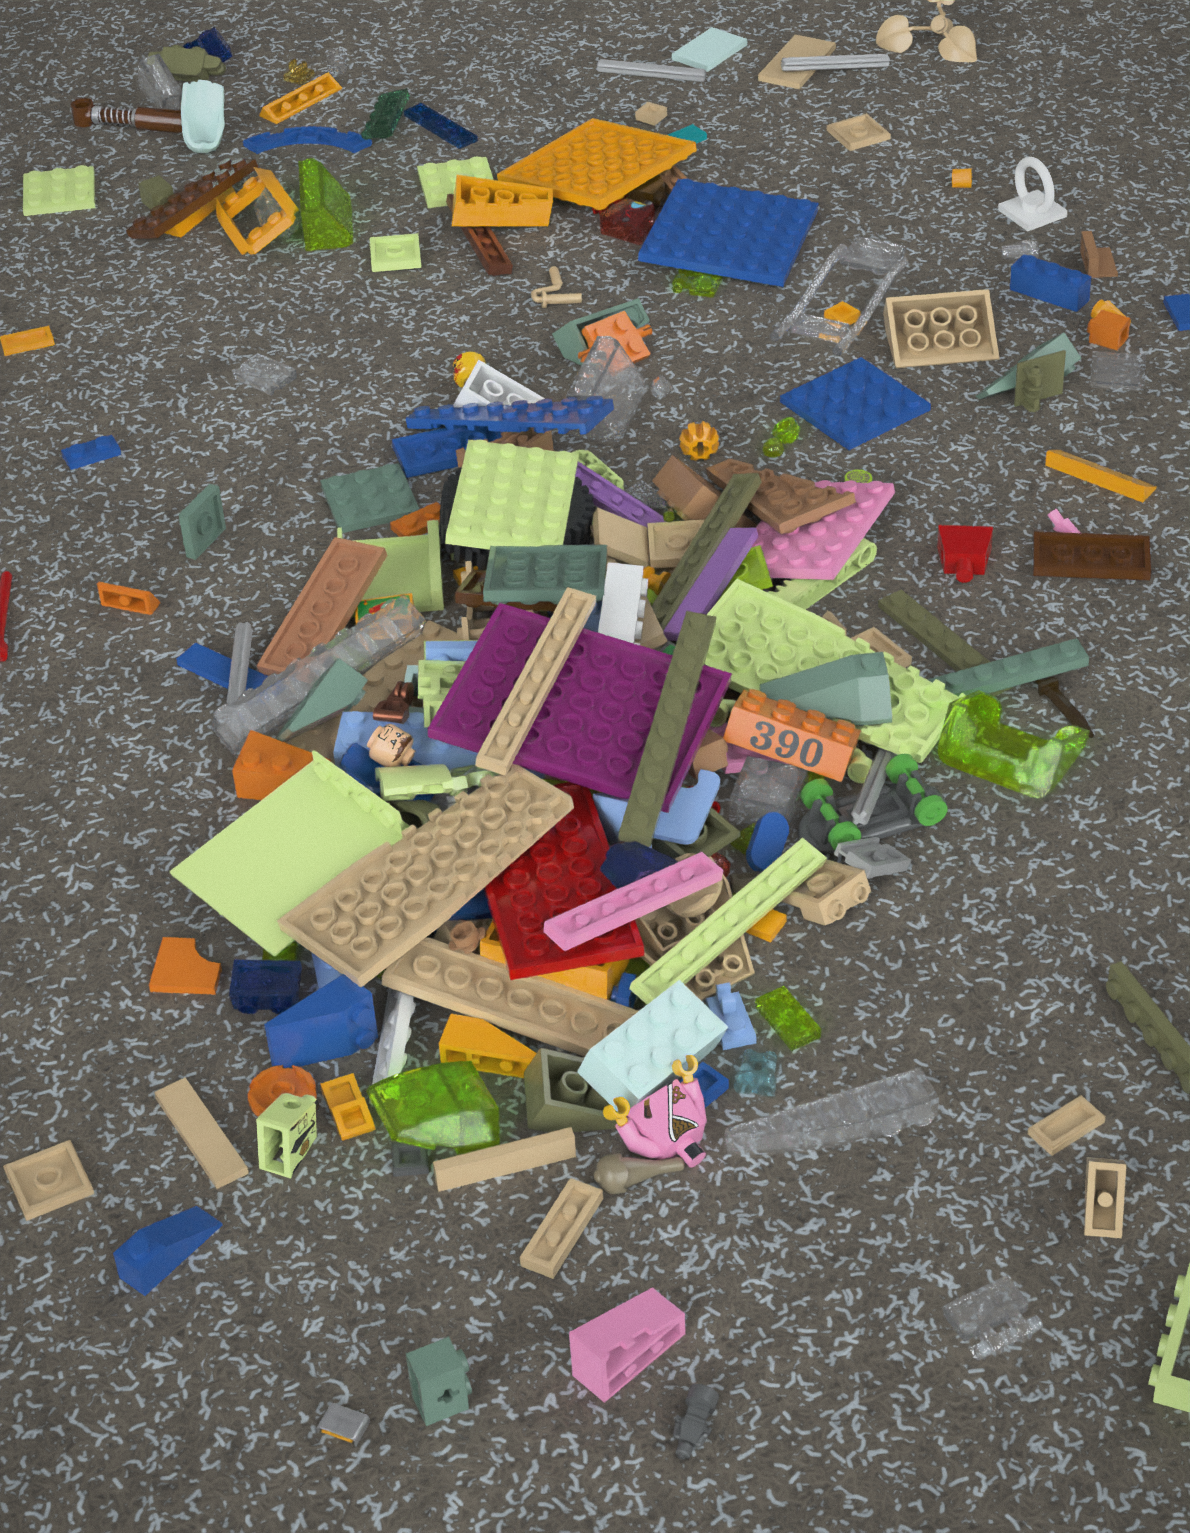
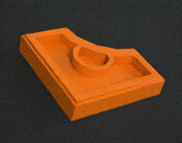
M163 937L149 982L150 992L216 995L222 972L221 963L210 962L201 957L196 950L195 938Z

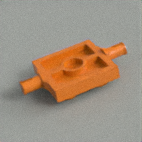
M625 311L585 326L581 333L586 339L589 349L579 352L578 359L581 358L580 362L584 363L594 358L601 364L607 375L619 371L650 356L651 353L642 338L651 335L652 328L647 324L637 329Z

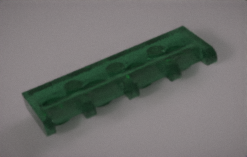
M407 88L379 95V102H376L374 105L375 111H372L370 114L371 120L367 121L366 129L361 133L363 139L367 140L377 137L386 139L394 134L410 98Z

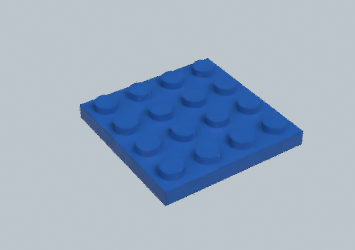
M862 357L780 395V403L847 450H851L931 410V403Z

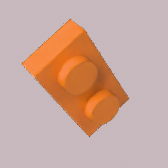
M435 502L413 513L404 515L390 522L391 530L399 537L428 533L427 521L440 520L441 505Z

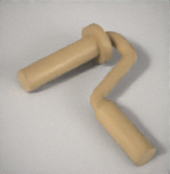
M555 266L549 269L553 285L535 289L531 292L532 300L541 303L542 308H546L547 304L582 303L581 293L546 294L557 291L562 286L559 269Z

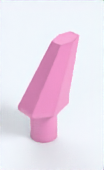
M1057 509L1047 515L1055 526L1053 528L1054 531L1080 533L1068 518L1064 520Z

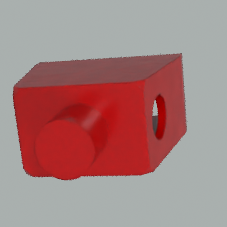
M938 525L937 549L944 574H956V579L962 583L970 582L973 579V575H985L992 550L993 526Z

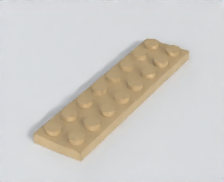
M429 937L424 938L388 966L382 975L381 985L470 1017L484 1019L490 1024L583 1057L586 1056L593 1046L638 1012V1010L538 975L510 980L506 964L475 953L465 954L462 950L451 951L448 946L449 944Z

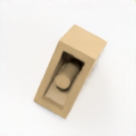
M1087 1157L1084 1235L1122 1238L1126 1163L1124 1160Z

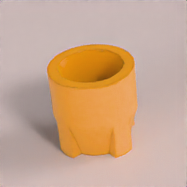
M972 168L952 169V188H972Z

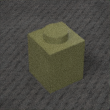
M160 175L138 183L141 202L150 210L157 205L165 204L168 202L167 198L174 194L173 187Z

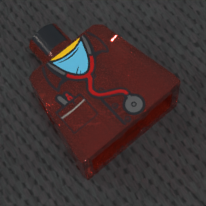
M623 199L600 214L601 234L637 245L643 243L655 223L654 205L649 200L637 202L631 199Z

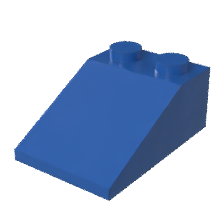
M345 974L340 975L264 1024L272 1067L283 1065V1068H292V1065L300 1067L349 1056L360 1049L369 1048L375 1039L378 1038L372 993L364 986L360 988Z

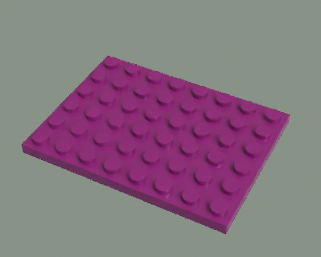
M499 603L430 723L428 737L478 753L550 618ZM583 628L512 764L612 796L629 799L673 655ZM706 665L703 666L661 811L669 813L730 685L732 673Z

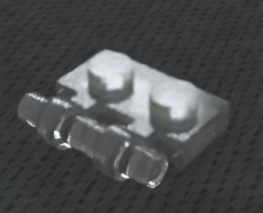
M1007 1275L943 1307L944 1317L964 1342L975 1336L981 1340L980 1343L971 1347L972 1355L977 1361L989 1355L994 1358L1002 1354L1005 1347L1017 1341L1024 1343L1032 1339L1033 1333L1043 1329L1042 1321L1037 1315L1026 1320L1021 1315L1028 1311V1300ZM1004 1322L1010 1327L998 1334L992 1329Z

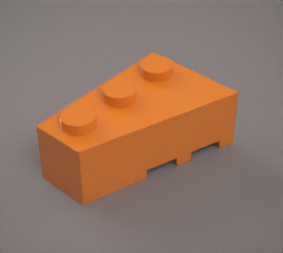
M250 730L232 769L237 798L263 800L314 760L312 752Z

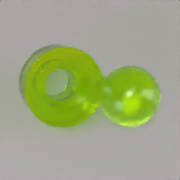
M793 417L784 418L774 426L772 430L774 438L765 441L762 447L765 456L771 458L781 456L784 452L783 444H790L798 438L800 426Z

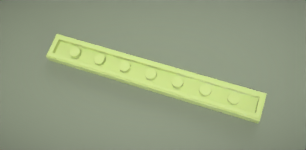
M801 838L631 982L629 989L642 1001L649 1004L678 980L685 985L822 867L827 857L804 838Z

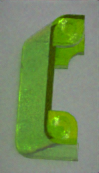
M980 690L949 703L937 749L941 761L950 767L1032 798H1043L1055 789L1084 750L1090 730L1076 725H1067L1059 729L1055 737L1045 740L1000 723L1002 715L1000 701L993 695Z

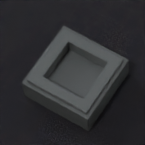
M427 1140L392 1143L393 1177L429 1174Z

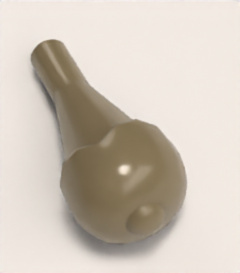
M619 1152L603 1156L598 1161L596 1171L594 1172V1179L603 1192L610 1195L626 1193L627 1188L656 1175L682 1171L685 1164L681 1157L651 1160L623 1157Z

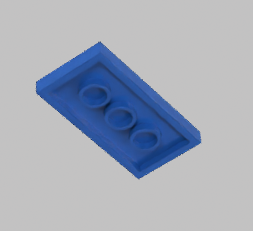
M465 425L455 430L442 428L392 439V446L405 477L409 478L458 467L456 450L461 448L466 450L468 440L487 439L488 442L501 438L502 432L488 431V426L478 427L475 431H468V427Z

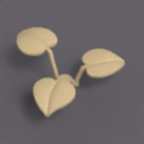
M928 0L931 3L937 2V9L940 15L932 19L931 26L909 27L907 17L894 15L884 21L876 36V44L881 48L902 53L908 50L912 44L913 36L910 31L929 30L946 37L940 41L938 46L939 52L945 60L954 62L977 61L976 40L973 32L965 26L953 27L952 21L945 17L946 13L943 12L941 3L951 5L955 0Z

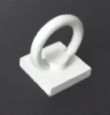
M1025 157L1020 160L1015 170V185L1019 196L999 203L998 210L1026 231L1067 217V210L1054 201V185L1046 166L1034 157ZM1027 167L1034 168L1041 177L1044 193L1038 189L1027 192L1025 185V171Z

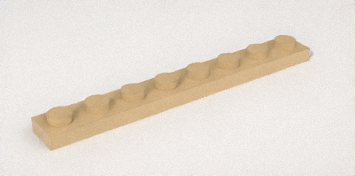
M567 587L478 752L475 766L506 776L596 604L595 595Z

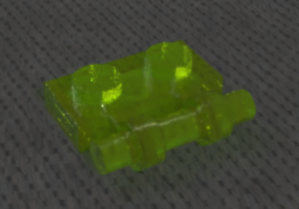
M679 268V274L675 276L672 283V290L674 293H681L683 288L689 289V295L714 298L723 276Z

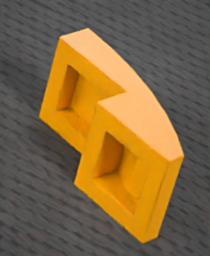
M354 1073L320 1083L322 1094L342 1141L376 1130Z

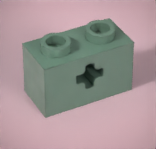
M449 1337L406 1353L412 1398L426 1426L469 1409L467 1395L472 1394V1388L465 1373L469 1371V1365L463 1350H455Z

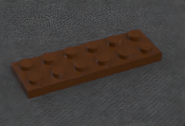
M242 157L236 160L227 158L220 161L216 169L204 172L200 180L185 185L184 191L169 196L167 198L168 202L153 207L150 210V214L146 217L143 216L132 222L133 226L126 230L128 236L133 239L160 237L255 171L253 167L259 168L256 160H245Z

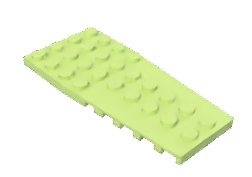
M739 579L734 581L707 614L716 616V625L704 665L732 673L729 688L740 693L743 690L749 691L750 689L760 691V684L850 655L875 653V651L869 649L870 643L858 637L854 641L845 636V630ZM884 651L883 654L889 674L892 723L855 725L856 729L861 730L859 740L897 755L910 754L916 762L922 763L965 705L966 695L961 693L958 697L945 690V683L937 679L933 683L919 676L920 670L911 665L907 669L894 662V656ZM833 718V721H836V722H837L838 720H845V721H848V722L851 723V720L840 719V718Z

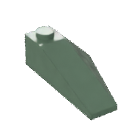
M637 298L572 320L552 333L563 357L589 370L600 367L601 364L594 358L584 363L580 362L581 358L578 359L579 352L589 349L588 343L581 333L582 329L585 326L622 311L627 313L637 329L647 325L650 320L640 299Z
M1063 332L1040 344L1019 360L1018 363L1065 350V377L1076 369L1074 364L1082 358ZM1017 364L1004 373L1006 376L1003 375L993 381L976 397L981 400L1014 390Z
M883 652L850 655L760 684L759 687L760 691L765 693L769 699L775 701L780 699L788 700L794 703L798 709L807 712L808 710L819 711L825 714V718L833 720V718L851 720L852 724L860 726L892 723L889 674Z

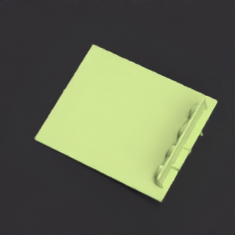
M315 750L312 751L314 759L312 762L170 871L173 877L273 956L279 954L295 941L281 931L277 920L380 845L389 842L392 846L403 839L401 832L409 827L402 820L400 812L392 807L389 802H385Z

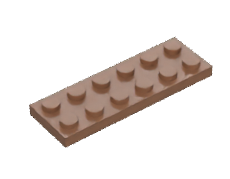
M334 537L256 665L258 671L264 675L311 686L388 556L385 548Z

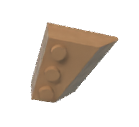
M673 455L652 480L659 488L657 494L665 499L666 503L676 510L677 514L685 521L703 519L705 521L722 494L710 482ZM743 512L734 528H756L757 524L746 517V514Z

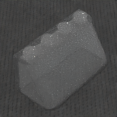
M597 336L566 398L576 397L577 401H581L592 396H602L603 399H613L614 410L587 434H580L579 429L568 431L569 437L607 443L620 441L623 439L646 393V380L619 341L611 336Z

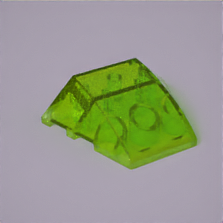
M472 1061L446 1062L408 1070L382 1079L369 1086L366 1091L392 1141L435 1150L437 1145L453 1148L457 1155L500 1145L499 1107Z

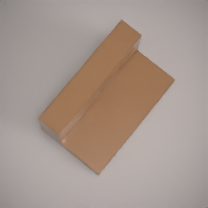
M1082 231L1080 253L1086 274L1092 276L1091 278L1118 277L1110 247L1097 248L1092 231Z

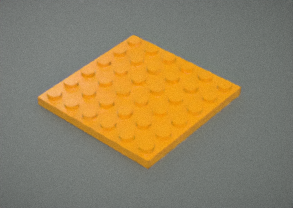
M592 118L499 172L497 178L498 181L553 188V197L559 198L561 201H570L577 205H585L596 210H602L615 200L622 199L625 194L661 172L671 169L674 164L687 159L697 149L696 143L693 141Z

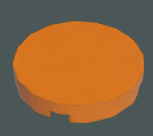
M278 1065L261 1071L252 1079L248 1092L249 1106L258 1117L284 1093L299 1097L311 1095L317 1098L316 1082L311 1074L303 1068L293 1065L292 1069L283 1068V1065Z

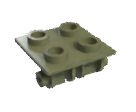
M1065 350L1017 363L1015 407L1022 405L1029 412H1036L1041 408L1039 400L1062 394L1066 358Z

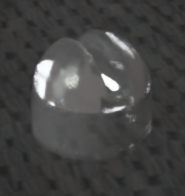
M662 375L657 376L651 383V392L654 397H666L674 390L671 383Z

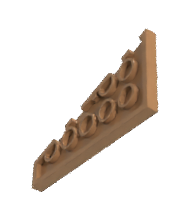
M727 459L706 468L708 478L723 490L733 474L759 473L762 483L746 508L780 534L794 532L802 525L817 522L828 514L856 503L853 492L846 491L840 494L832 486L818 488L815 486L814 481L784 473L780 477L775 476L773 470L765 468L762 471L754 470L752 464L734 459Z

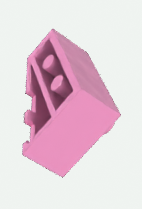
M650 1288L570 1331L572 1376L605 1403L685 1335V1313L654 1288Z

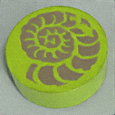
M852 470L845 475V481L852 480L856 481V483L872 482V475L865 470Z

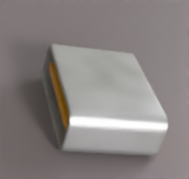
M331 1403L316 1429L317 1433L321 1430L322 1433L352 1443L354 1441L356 1447L370 1423V1418L364 1413Z

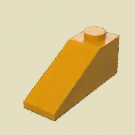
M450 1014L439 1041L442 1065L524 1078V1071L537 1054L484 1019Z

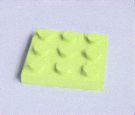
M476 156L467 160H449L445 163H426L423 166H417L418 176L428 208L448 206L446 203L447 194H454L457 175L494 180L487 157Z
M81 165L71 169L56 168L52 171H31L23 174L24 216L95 208L94 166L87 167Z

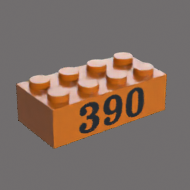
M743 690L730 714L723 736L726 742L842 782L851 762L861 730L856 729L854 724L845 720H838L836 722L827 719L825 714L819 711L808 710L807 712L798 709L794 703L788 700L780 699L775 701L769 699L765 693L759 690Z

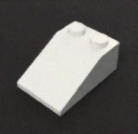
M478 360L453 405L454 408H460L470 403H478V406H487V404L492 402H503V405H511V403L519 400H526L527 403H536L545 398Z

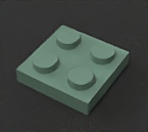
M209 484L179 514L186 557L196 560L226 529L219 486Z

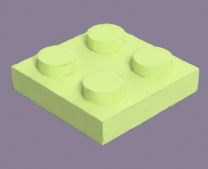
M418 233L370 237L372 272L421 268Z

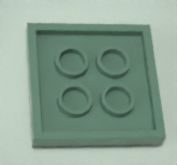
M399 463L387 464L369 470H359L355 473L332 476L328 479L320 480L321 488L337 528L342 527V533L390 523L404 515L419 510V506Z

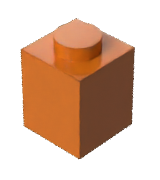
M1101 310L1088 323L1087 333H1089V342L1118 351L1129 337L1130 318Z

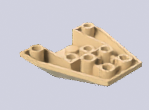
M724 874L722 875L721 893L715 904L705 913L695 917H680L671 913L664 906L635 919L644 944L645 956L641 958L650 966L653 965L733 897L729 882ZM744 934L685 984L701 1001L716 994V985L729 982L732 986L755 973Z

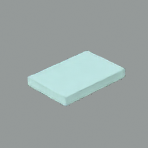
M711 27L673 52L672 60L694 68L704 69L708 72L747 46V39Z

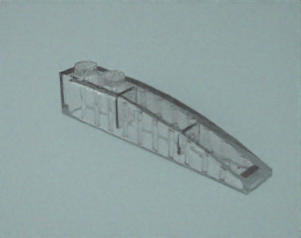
M920 1067L725 1129V1151L728 1155L797 1153L840 1147L883 1135L885 1137H892L902 1129L914 1125L926 1126L933 1119L938 1118L939 1096Z

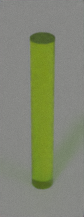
M666 506L663 510V519L670 523L675 518V511L672 507Z

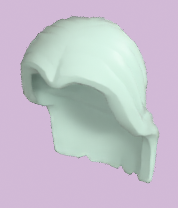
M198 80L190 84L188 82L183 83L181 100L182 133L185 144L193 152L207 154L215 151L223 135L225 126L224 87L217 83L212 84L211 81Z

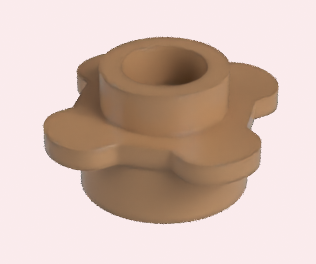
M470 921L461 922L452 929L450 933L452 940L448 946L451 951L462 950L465 954H470L479 946L480 939L486 936V930L483 927L476 928Z

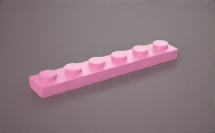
M700 852L545 921L543 932L564 951L569 950L721 881L723 869L703 852Z

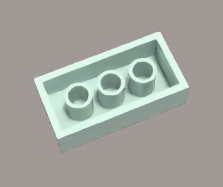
M678 980L593 1046L586 1054L577 1073L612 1105L617 1112L618 1108L613 1102V1099L617 1097H624L631 1108L681 1077L672 1070V1064L675 1060L679 1059L681 1061L682 1068L685 1071L688 1069L686 1055H693L697 1062L701 1061L717 1047L728 1026Z

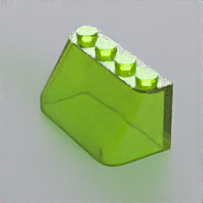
M313 158L298 161L300 212L305 250L337 249L352 245L354 237L350 195L321 162Z

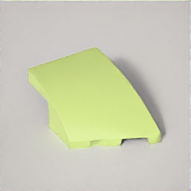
M444 764L375 768L376 781H380V795L384 801L413 800L417 794L450 793L453 789L451 773Z

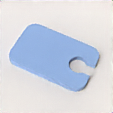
M700 769L698 783L694 787L680 788L669 813L661 811L654 834L655 839L684 845L692 844L698 839L720 787V778L715 772Z

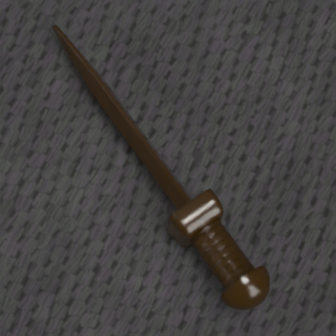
M1046 677L1035 680L1040 696L1046 695L1074 727L1088 737H1094L1086 719L1059 690V680L1057 678Z

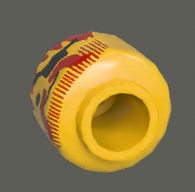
M464 352L454 359L453 375L456 385L463 388L478 360L486 364L481 354Z

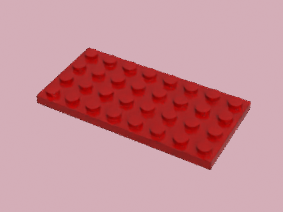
M571 782L553 784L554 787L572 797L574 809L484 887L510 980L645 956L644 944L635 920L566 951L560 948L543 932L545 921L623 887L590 789Z

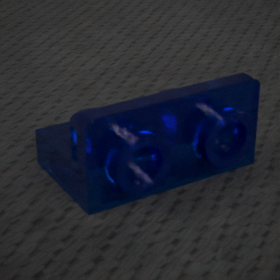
M234 959L229 997L233 1008L238 1009V1011L244 1014H254L258 1010H271L275 1014H281L300 1002L298 996L302 973L301 962Z

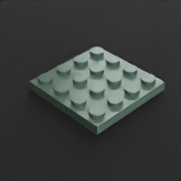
M607 545L490 546L483 588V601L491 602L495 605L508 602H521L526 605H532L539 601H551L553 604H559L564 592L569 587L595 595L596 603L603 600Z

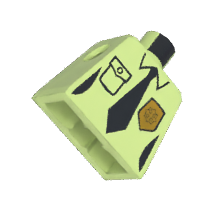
M289 1093L281 1094L256 1119L259 1169L288 1178L293 1176L317 1137L316 1112L319 1110L320 1105L315 1097L311 1095L299 1097ZM280 1147H283V1153L280 1158L284 1163L273 1160Z

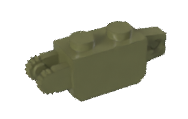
M172 45L171 47H163V51L149 52L148 67L162 71L169 80L208 81L209 75L222 76V74L226 73V66L218 56L209 55L201 47L186 49L179 45Z

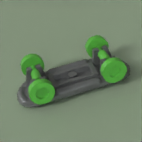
M900 754L892 758L886 766L885 772L893 783L883 785L866 825L861 823L855 825L852 822L853 816L851 812L860 792L835 800L833 798V790L826 780L815 779L807 783L801 790L800 798L804 805L811 810L802 817L798 828L799 839L804 838L822 854H834L838 843L871 837L882 839L921 826L934 825L945 817L948 810L947 802L937 789L922 783L920 774L917 771L918 764L910 754Z

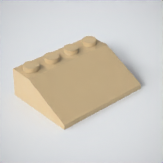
M989 289L886 298L883 316L886 336L895 368L1000 359Z

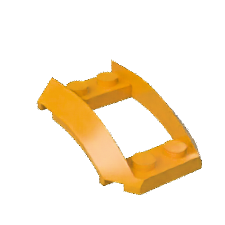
M253 167L258 176L249 178L243 184L244 187L237 193L232 192L225 198V203L221 204L216 198V217L242 255L247 252L250 255L259 252L294 223L296 219L294 214L299 211V208L289 197L271 170ZM268 189L283 210L271 214L267 219V223L262 227L254 228L249 233L248 238L245 239L232 218Z

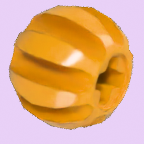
M704 421L700 424H695V422L689 423L688 429H683L679 438L681 441L679 446L683 454L691 455L690 460L694 461L710 459L709 455L715 454L719 447V435L716 429L710 427V424Z

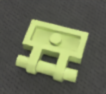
M419 660L418 699H423L425 694H448L466 661Z
M475 765L453 768L449 770L453 779V789L449 796H456L462 791L467 793L468 788L476 785L481 787L480 779L488 774L492 777L499 774Z

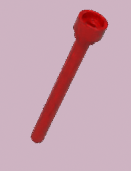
M4 571L0 578V662L6 661L8 657V645L4 641L12 583V574L9 571Z

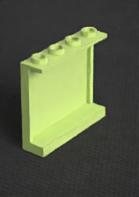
M438 520L427 521L428 535L354 540L360 543L384 547L388 555L361 600L412 593L416 612L444 610L441 541ZM342 527L337 528V538L343 539Z

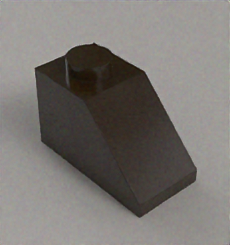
M658 174L628 192V204L630 201L641 203L644 200H649L652 204L648 208L644 207L642 209L653 213L659 207H663L667 200V194L665 193V183L661 176Z

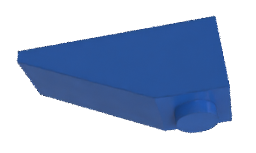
M195 1206L139 1229L113 1253L119 1278L146 1296L222 1226V1222L198 1206Z

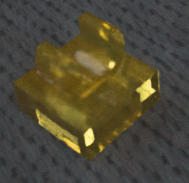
M293 59L288 64L289 71L283 75L284 81L303 86L315 76L314 69L308 68L305 61L298 66L296 59Z

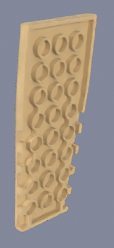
M512 764L506 776L499 774L492 777L488 774L480 779V788L469 795L462 791L454 797L456 803L443 812L436 808L428 814L430 821L418 829L412 824L401 832L403 839L391 846L389 842H385L353 863L277 920L281 931L335 970L345 974L361 988L434 932L444 922L448 921L453 914L574 809L572 797L519 765Z

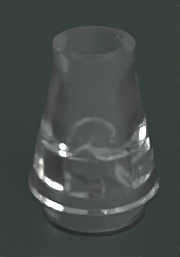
M1029 239L1010 245H1002V260L1017 261L1024 254L1032 255L1039 259L1038 241Z

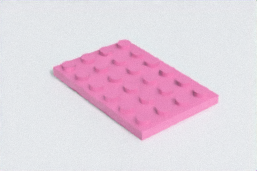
M828 480L815 482V486L818 488L835 487L837 493L840 494L846 491L853 492L856 503L828 514L817 522L802 525L794 532L787 534L778 533L761 520L756 527L758 538L752 547L761 545L771 578L834 580L895 494L893 483H882L881 481L856 483V481L852 480L845 482H830Z

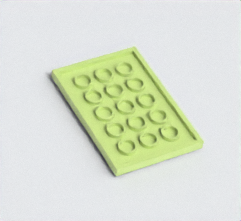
M468 440L446 532L445 544L490 550V546L537 547L542 545H563L579 454H571L567 451L543 450L539 447H520L510 443L498 444L485 440Z

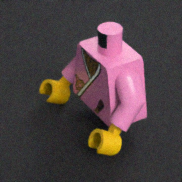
M686 1055L687 1071L683 1070L679 1059L675 1060L672 1064L673 1072L683 1078L681 1083L675 1079L631 1108L624 1097L614 1098L613 1102L617 1106L618 1112H615L612 1105H607L603 1109V1115L608 1120H616L617 1124L615 1127L629 1151L656 1160L673 1158L679 1155L692 1168L699 1164L706 1156V1153L697 1142L702 1140L707 1119L704 1098L698 1079L693 1078L692 1075L698 1068V1062L693 1055Z

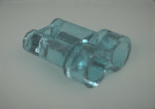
M751 1049L745 1050L742 1056L740 1071L735 1076L734 1090L737 1093L743 1094L756 1093L757 1095L773 1096L777 1084V1079L774 1076L777 1062L776 1053L771 1051L758 1053ZM755 1063H762L761 1071L754 1070Z

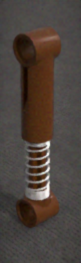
M79 98L70 104L73 121L77 127H89L101 123L111 125L113 123L120 126L131 125V127H136L138 130L182 133L181 110L138 107L132 111L131 108L129 110H126V108L121 110L118 107L116 110L114 107L109 109L108 106L104 109L102 106L93 104V101L89 98Z

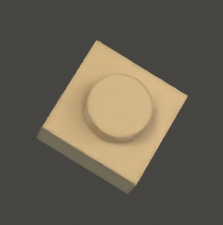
M647 102L635 112L636 120L655 126L667 116V107Z

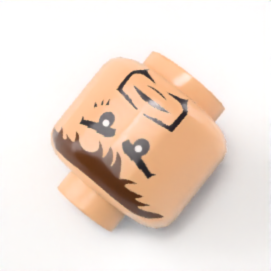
M387 724L384 727L379 725L371 735L366 746L370 748V758L384 767H396L401 764L408 766L416 752L412 749L413 737L393 724Z

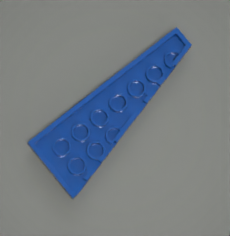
M592 396L577 401L576 397L565 398L561 402H552V399H542L536 403H527L526 400H519L511 403V405H503V402H492L487 404V406H478V403H470L460 408H454L452 404L440 406L438 409L420 406L415 408L414 412L406 417L407 428L433 429L439 428L443 424L447 430H455L467 425L468 431H475L478 427L488 426V431L526 432L532 427L536 433H545L557 428L558 434H566L569 430L579 429L580 434H587L614 410L613 399Z

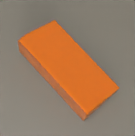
M104 582L97 583L100 601L103 606L151 615L160 604V601L149 591Z

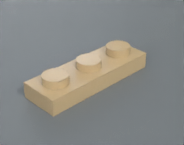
M570 1178L521 1254V1267L554 1279L602 1202L603 1190Z

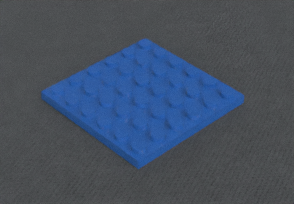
M678 179L638 252V261L784 287L816 217L819 203L811 202L808 199L787 198L784 195L764 194L761 191L740 190L737 187L717 186L714 183L694 182L691 179Z

